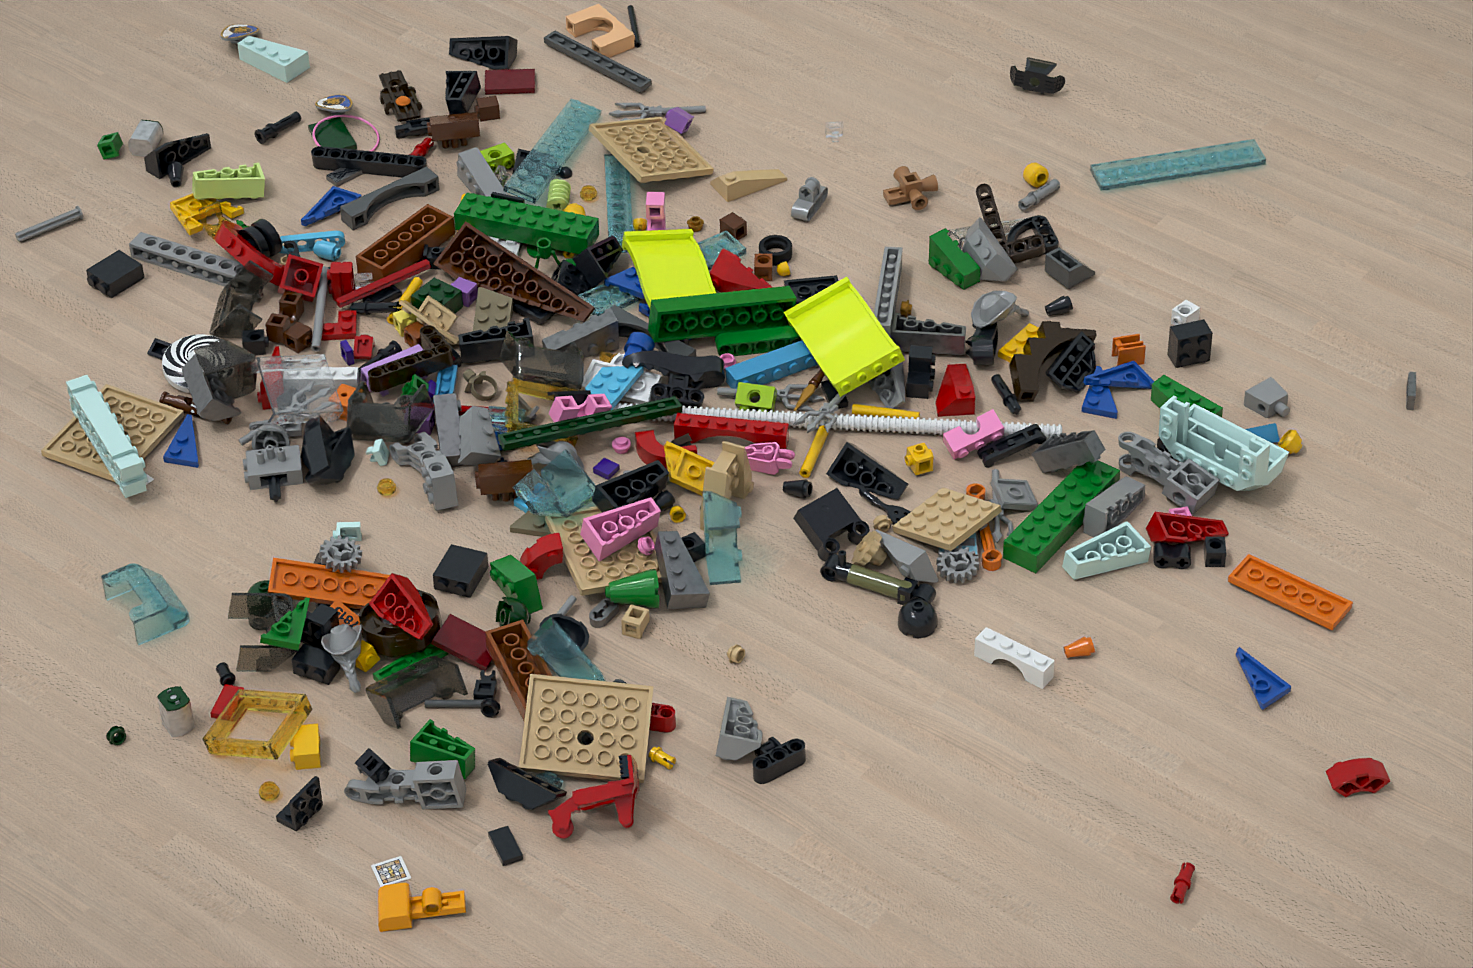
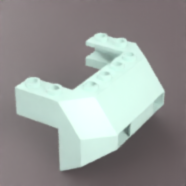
M1176 396L1171 397L1160 407L1158 436L1172 457L1179 462L1184 463L1191 459L1218 478L1220 483L1236 491H1251L1267 486L1282 472L1289 451L1196 404L1189 408L1190 403L1186 402L1184 404L1178 401Z

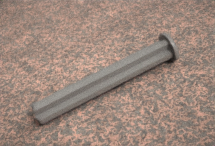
M76 206L74 210L17 232L15 234L16 238L21 242L78 218L83 219V213L80 207Z

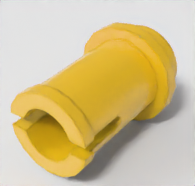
M653 747L649 752L648 757L651 758L652 762L656 761L668 770L672 769L673 765L668 763L667 760L673 764L676 763V758L662 751L661 747Z

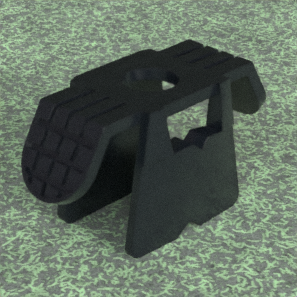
M1027 57L1025 71L1018 70L1016 66H1011L1010 68L1011 82L1014 86L1023 87V90L1040 92L1041 94L1045 92L1054 94L1065 85V77L1062 75L1057 77L1048 76L1057 66V63Z

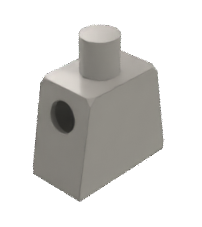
M1272 377L1245 391L1244 406L1265 418H1270L1277 413L1285 417L1290 412V408L1287 406L1288 393Z

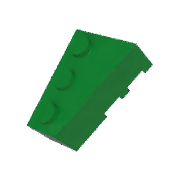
M944 228L929 236V265L951 280L955 285L965 290L980 282V266L967 252H962L958 247L959 242L957 240L953 241L948 236L949 231Z
M511 554L490 562V576L506 597L517 598L524 602L530 614L543 609L536 575Z

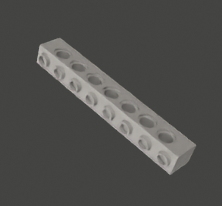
M140 232L129 243L131 258L250 295L263 283V279L247 269L240 262Z
M903 247L884 248L874 309L875 317L890 338L902 271Z

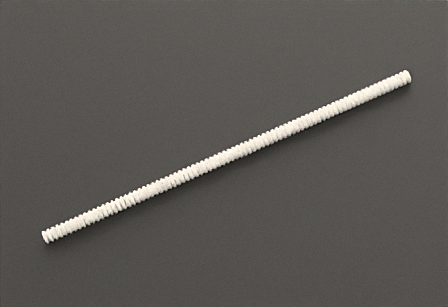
M618 403L614 409L633 406V403H630V405ZM682 406V413L788 423L789 428L804 415L802 412L796 413V411L785 413V411L779 412L776 410V412H773V410H770V412H767V410H764L762 412L760 409L758 411H755V409L744 411V409L738 410L737 408L735 410L723 408L722 410L719 407L717 409L714 407L703 409V407L697 408V406H694V408ZM837 413L833 415L837 417V421L832 426L834 430H837V428L839 430L845 429L846 431L848 429H851V431H854V429L860 431L862 429L863 431L869 430V432L881 430V432L886 431L887 433L889 431H892V433H895V431L901 433L903 431L905 434L907 432H910V434L922 432V434L928 433V435L931 433L942 435V433L944 434L958 426L969 435L976 434L979 431L976 422L972 420L970 422H967V420L961 421L960 419L958 421L946 419L945 421L942 418L940 420H937V418L925 420V418L920 419L919 417L917 419L905 417L904 419L901 416L899 418H896V416L884 418V416L878 417L876 415L873 417L870 415L867 417V415L861 416L860 414L858 416H855V414L843 416V414L837 415ZM677 414L657 419L658 421L664 420L667 422V420H670V422H673ZM809 416L805 419V423L795 425L793 428L798 426V428L804 427L807 429V424H812L818 416ZM822 419V420L816 425V429H818L819 426H822V425L825 426V424H829V422H830L831 420H830V419H826V420H823V419ZM1008 422L1002 423L1004 426L1003 437L1032 425V423H1029V425H1026L1024 422L1023 424H1020V422H1017V424H1014V422H1011V424H1008ZM1041 423L1039 425L1041 432L1044 433L1047 439L1052 434H1057L1060 437L1059 435L1062 433L1061 424L1049 426V424L1043 425Z

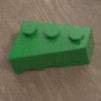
M429 719L410 741V761L417 763L458 760L463 779H466L475 769V748L459 737H452L448 734V730L438 728L434 725V721Z

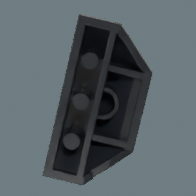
M1081 331L1046 370V375L1060 388L1078 393L1085 385L1083 383L1084 377L1095 372V343Z
M349 427L334 432L330 469L317 477H314L308 471L304 478L308 483L327 485L333 482L338 483L344 478V473L351 466V461L355 456L351 429Z
M502 758L488 761L487 765L498 792L505 795V798L510 801L521 803L525 809L533 810L534 808L542 807L567 794V791L520 769Z

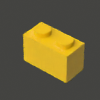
M318 723L294 725L293 734H290V746L294 747V749H290V760L295 762L296 770L321 768Z

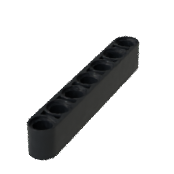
M317 146L311 150L313 166L321 170L335 171L339 168L362 170L363 174L403 178L427 167V160L422 156Z

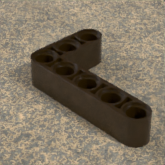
M985 183L978 185L976 195L983 220L995 238L1002 239L999 243L1013 263L1042 256L1046 251V246L1041 235H1032L1007 243L992 189ZM993 223H996V224H997V225L994 226V227H991V226H990V225L993 224ZM1035 244H1041L1039 247H1033ZM1018 249H1024L1022 252H1016Z
M423 326L420 329L421 346L425 350L370 369L368 371L370 390L382 392L412 381L414 374L421 378L451 367L453 365L451 345L434 326Z

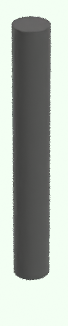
M486 699L425 700V708H481V702Z

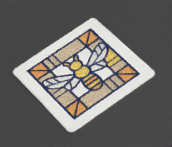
M401 856L371 865L380 887L411 878Z

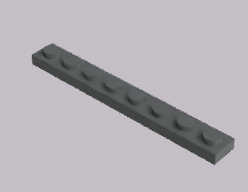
M553 31L544 37L545 44L640 93L652 86L651 79L557 31Z

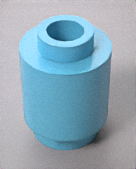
M318 240L314 245V254L318 257L335 261L340 257L341 249L339 244Z

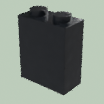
M120 250L86 269L88 284L110 298L117 296L144 279L142 264Z
M451 544L433 573L434 589L471 598L489 567L487 552Z

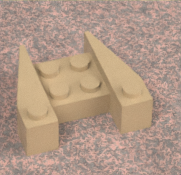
M723 441L721 454L711 468H705L700 510V530L722 536L731 524V518H729L730 497L735 496L745 499L748 493L752 492L754 482L752 481V472L744 446Z

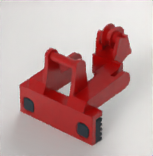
M632 755L619 756L620 773L622 774L620 776L624 780L607 781L608 784L572 791L571 798L554 810H548V814L553 821L552 831L557 837L565 839L572 835L574 826L571 814L581 813V810L587 811L613 804L616 805L619 822L625 828L633 826L634 804L640 788L637 762Z

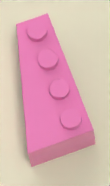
M652 497L584 518L580 535L598 561H601L656 528L661 510Z

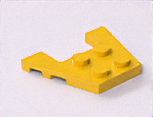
M193 193L170 202V209L189 235L203 231V224L198 222V220L211 216L216 212L220 211L231 219L244 214V208L241 206L235 208L231 206L230 202L225 201L221 203L216 201L215 198L195 199Z

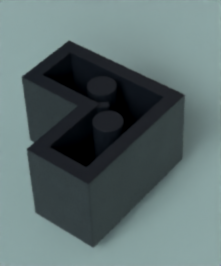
M910 345L906 397L928 399L929 392H933L934 381L931 380H935V369L932 368V365L935 366L936 354H933V347Z
M320 604L312 613L307 611L301 643L325 650L321 643L322 636L329 634L332 628L339 625L338 610Z

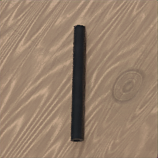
M629 5L627 10L631 30L635 35L634 45L638 48L641 46L635 11L634 7Z

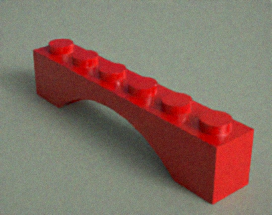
M677 413L674 422V439L689 433L692 439L691 444L715 436L738 437L755 444L776 442L780 449H787L789 442L788 423Z

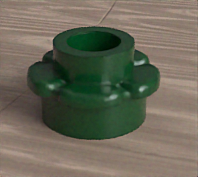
M122 726L111 727L106 734V739L110 744L121 745L126 740L125 729Z

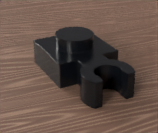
M481 670V680H476L473 698L494 699L497 682L495 681L496 672L492 670V674L486 676L485 671Z

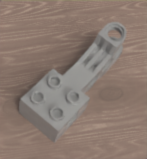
M421 432L414 436L415 443L406 447L397 442L389 446L390 454L398 465H411L422 474L425 481L423 483L424 493L427 494L429 503L434 505L436 511L458 506L454 472L445 454H442L440 450H435L438 447L432 437L426 432Z
M1123 432L1118 436V445L1130 453L1120 456V471L1130 476L1136 471L1152 477L1164 486L1163 495L1180 507L1188 506L1191 515L1215 495L1220 480L1191 459L1184 463L1181 461L1178 463L1171 458V454L1156 448L1154 442L1133 432Z
M458 760L417 762L415 770L390 769L388 777L377 784L370 777L366 781L352 779L345 787L344 793L351 800L375 805L383 804L384 801L395 800L396 804L404 803V800H415V802H420L422 809L462 808L467 788ZM357 767L360 774L363 773L364 775H366L359 767Z

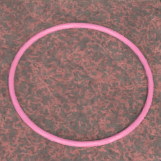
M333 115L326 117L315 125L312 132L315 144L317 146H320L315 138V131L317 127L322 122L328 119L337 117H349L367 123L376 132L377 142L376 145L370 151H374L377 148L380 141L377 129L370 122L360 117L352 115Z

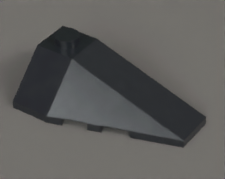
M511 36L450 38L449 55L494 70L509 69L517 57L518 40Z
M201 134L161 145L144 157L146 171L158 179L168 175L166 169L169 163L179 162L183 166L211 149L209 134Z
M321 415L316 419H310L306 423L300 456L314 477L319 476L331 467L334 431Z

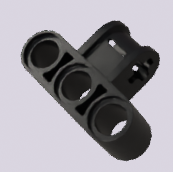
M670 373L668 385L654 384L648 400L651 402L676 396L679 398L678 401L682 406L686 408L688 406H691V408L697 406V408H700L704 401V393L699 389L688 388V375L683 377Z
M770 737L767 742L754 750L756 758L753 760V779L758 784H766L803 765L806 761L805 742L796 738L781 744L776 738Z

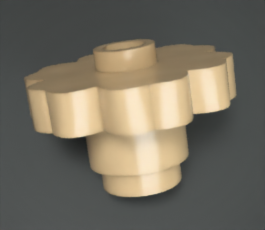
M874 530L863 537L853 553L852 564L864 567L868 562L877 566L884 562L887 553L880 547L881 534Z

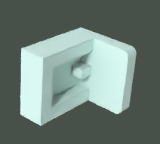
M337 522L336 530H333V537L338 539V535H340L342 539L349 537L348 541H362L360 522Z

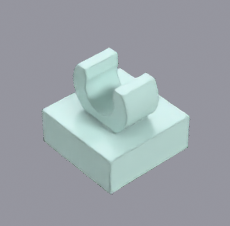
M383 439L375 440L374 447L367 448L366 454H373L370 461H377L379 466L387 465L390 451Z

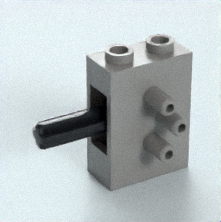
M268 445L266 449L246 451L243 467L247 471L244 472L245 483H249L250 490L269 488L270 500L278 502L281 499V486L303 484L299 445L275 448L272 445Z

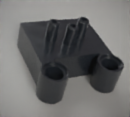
M838 488L800 508L793 518L818 551L819 558L826 562L831 554H837L840 549L839 542L834 538L848 531V540L858 545L870 531L869 525L860 519Z

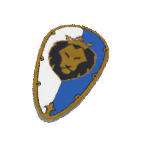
M247 24L229 25L222 30L221 39L237 44L248 36L258 34L259 28Z
M338 94L318 100L315 106L318 109L329 111L333 116L342 115L345 111L351 110L353 103L347 95Z

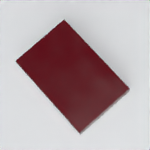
M535 68L485 70V95L535 93Z
M452 614L448 616L432 640V645L481 670L486 671L492 661L486 648L485 631Z

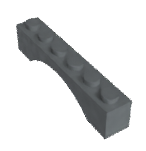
M424 167L340 206L341 221L352 230L358 229L368 224L374 213L389 203L411 197H426L439 191V177L428 167Z
M616 305L611 307L618 320L619 337L629 338L633 332H643L651 337L648 331L649 323ZM679 340L655 342V348L659 351L696 357V349Z

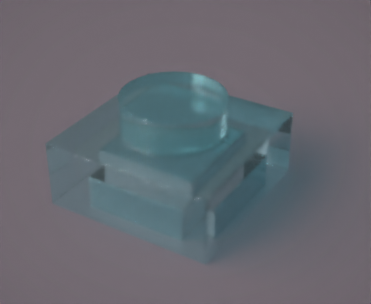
M547 771L536 774V777L558 788L562 787L563 780L558 778L557 774Z

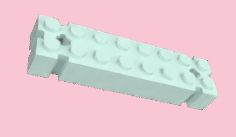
M84 375L67 381L66 385L70 396L71 411L76 419L78 418L79 424L114 481L119 485L124 497L127 498L147 491L146 482H148V478L143 471V468L146 467L142 457L139 458L138 451L135 446H132L130 437L125 435L123 426L118 424L115 413H111L108 402H104L101 391H97L94 380L91 381L88 375Z

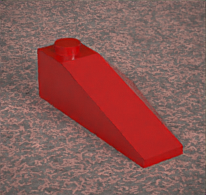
M724 248L719 253L710 271L715 290L721 293L772 288L763 278L759 279L756 277L751 267L746 268L741 263L742 259Z
M966 364L947 365L935 402L938 417L975 415V392Z
M1156 511L1146 527L1151 542L1183 543L1204 540L1205 536L1226 537L1229 534L1223 520Z
M391 573L369 602L379 617L388 620L393 625L402 628L405 632L420 640L424 638L433 626L418 590L408 577Z

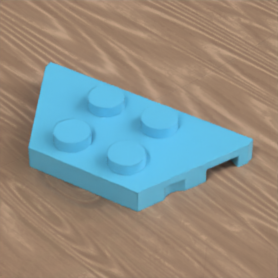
M624 366L602 367L585 387V390H590L591 394H605L612 405L611 410H613L644 372L643 366L636 368L634 366H629L628 368Z

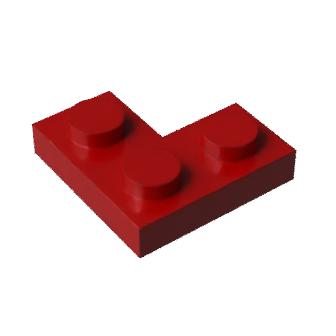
M338 311V323H323L321 341L355 339L357 334V311Z

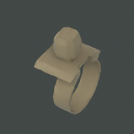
M467 369L463 373L464 379L468 382L464 392L468 393L471 389L472 395L481 401L491 400L495 396L497 383L491 376L486 375V371H482L477 376L471 369ZM483 380H486L493 385L495 393L490 396L480 395L475 391L473 385L482 384Z

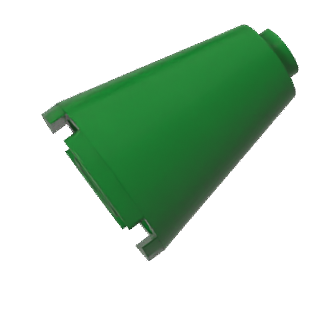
M650 569L609 582L608 586L605 587L606 598H609L610 602L659 608L657 571Z

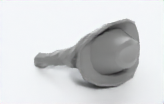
M992 291L983 294L974 303L971 317L976 327L983 328L1004 320L1006 317L1014 314V312L1022 317L1029 316V311L1015 304L1017 296L1013 293Z
M550 441L536 444L540 452L527 459H531L532 465L537 463L554 464L559 468L584 472V465L577 455L576 449L565 441Z
M342 624L332 628L329 634L322 636L321 643L334 660L341 664L346 678L349 680V689L357 693L361 691V684L357 679L355 663L361 651L362 625L351 627L348 624Z

